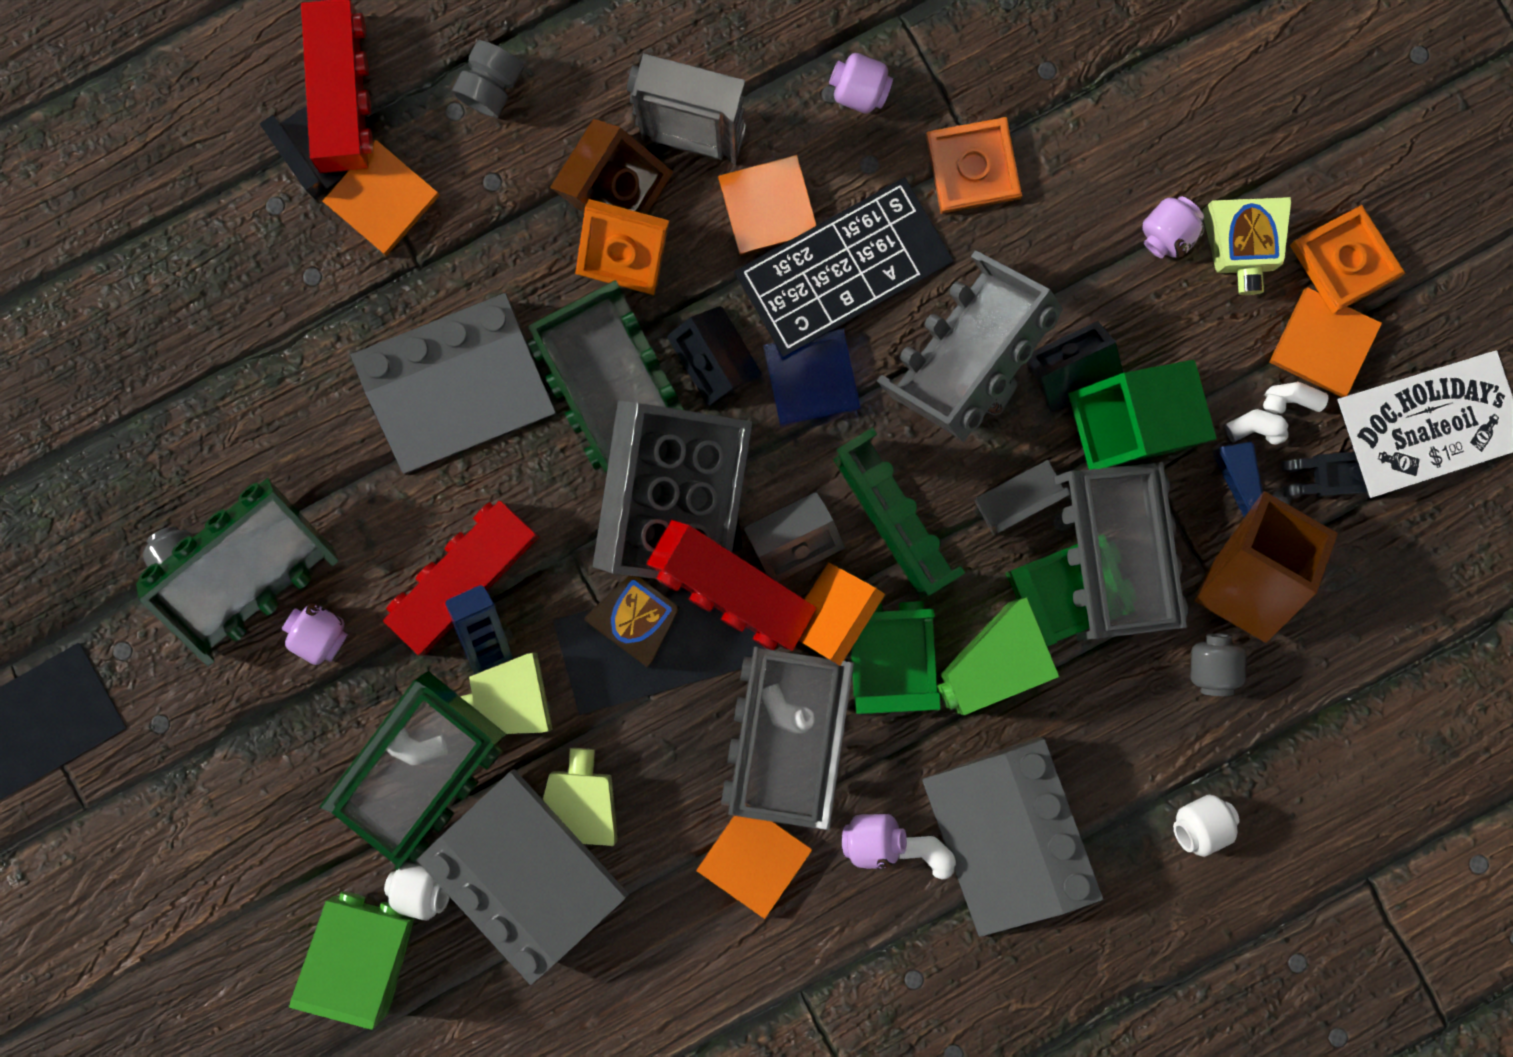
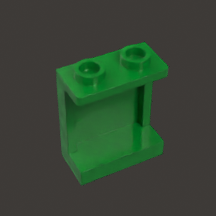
M1102 534L1098 536L1109 617L1112 620L1135 612L1132 603L1136 602V595L1127 578L1122 580L1116 564H1119L1121 560L1112 540L1106 541L1105 536ZM1078 544L1005 572L1015 598L1027 597L1047 647L1057 643L1059 640L1090 629L1087 606L1076 607L1073 601L1074 591L1084 589L1081 565L1071 566L1068 562L1067 553L1069 549L1077 548Z
M924 601L900 602L899 611H883L882 604H879L851 648V662H854L852 680L855 714L940 710L933 632L934 609H924Z

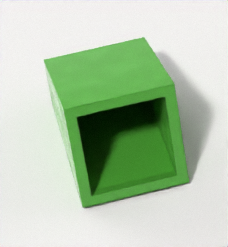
M1027 597L1008 602L944 669L940 674L943 683L937 685L946 709H954L955 713L966 715L1059 677Z
M341 892L340 896L335 895L326 900L289 1008L373 1030L389 1014L414 918L399 914L387 902H381L380 907L364 903V896L351 892Z

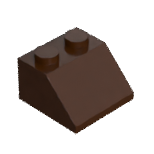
M593 119L550 188L583 213L588 200L591 199L647 214L673 171L621 127Z

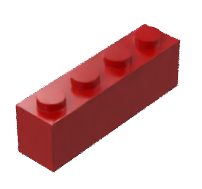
M351 0L301 3L310 159L319 173L368 169V154L374 152V143L371 129H366L365 115L371 114V101L368 90H363V76L369 75L367 55L365 51H361L360 38H366L363 13H357Z
M499 500L495 505L488 502L473 518L477 524L466 535L463 532L455 535L444 548L448 554L437 565L433 561L426 565L415 578L418 582L417 586L408 595L404 591L401 592L387 606L386 610L389 614L383 622L418 656H425L453 628L454 625L445 604L448 599L479 585L484 586L486 591H488L540 538L504 502Z
M671 520L646 563L659 572L656 577L659 582L675 591H678L682 586L692 593L689 597L691 602L711 612L713 607L724 613L721 618L723 622L743 632L745 627L755 632L753 640L769 650L774 651L777 646L793 651L817 608L692 526Z

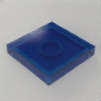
M844 328L829 331L784 357L775 343L763 345L780 427L861 409Z

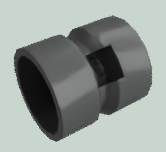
M478 40L468 57V65L471 70L460 72L451 93L470 108L489 117L498 118L509 98L504 88H512L517 83L524 65L520 60L502 48L489 42Z

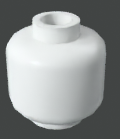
M1209 794L1178 810L1176 822L1173 826L1174 833L1183 849L1205 857L1235 842L1238 834L1239 816L1232 804Z
M411 860L406 861L398 870L392 871L385 882L384 890L389 898L390 907L405 916L429 920L436 913L443 912L449 901L450 896L419 862L414 864Z

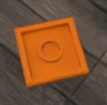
M1007 117L926 132V141L941 214L1021 199L1022 192Z
M376 140L374 142V152L368 154V169L349 170L325 197L323 202L387 256L440 195Z
M797 155L718 176L739 256L781 246L817 226Z
M589 199L584 211L575 274L606 283L616 280L621 287L654 295L658 285L669 220Z
M1363 205L1294 240L1290 245L1332 314L1400 279L1406 274Z
M1307 287L1303 290L1269 363L1341 398L1346 397L1382 323L1350 307L1332 314L1320 293Z
M828 562L805 598L807 602L817 608L798 641L840 666L885 594Z
M745 802V806L752 807L751 805ZM733 816L696 871L765 919L811 853L812 848L775 822Z

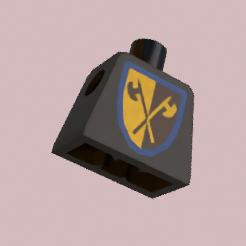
M629 575L587 614L584 620L649 668L678 615L680 607L667 598L673 589L655 578H650L646 583L638 576Z

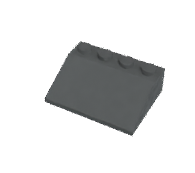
M506 293L350 354L365 394L404 475L556 414L512 301Z
M618 400L593 567L613 574L656 579L659 572L646 563L671 520L692 526L732 552L752 421Z
M1035 737L922 778L945 846L954 854L956 860L954 870L979 937L1059 916L1104 900L1045 739Z
M515 769L511 770L417 859L420 865L530 985L556 964L629 895Z

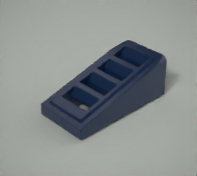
M1252 442L1220 447L1213 450L1214 458L1244 518L1263 493L1255 448Z
M479 585L446 601L447 610L474 674L493 668L513 658L494 603L484 586ZM496 643L498 644L497 646L476 655V652H479Z

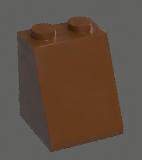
M1264 491L1205 572L1194 602L1267 643L1317 593L1338 533Z

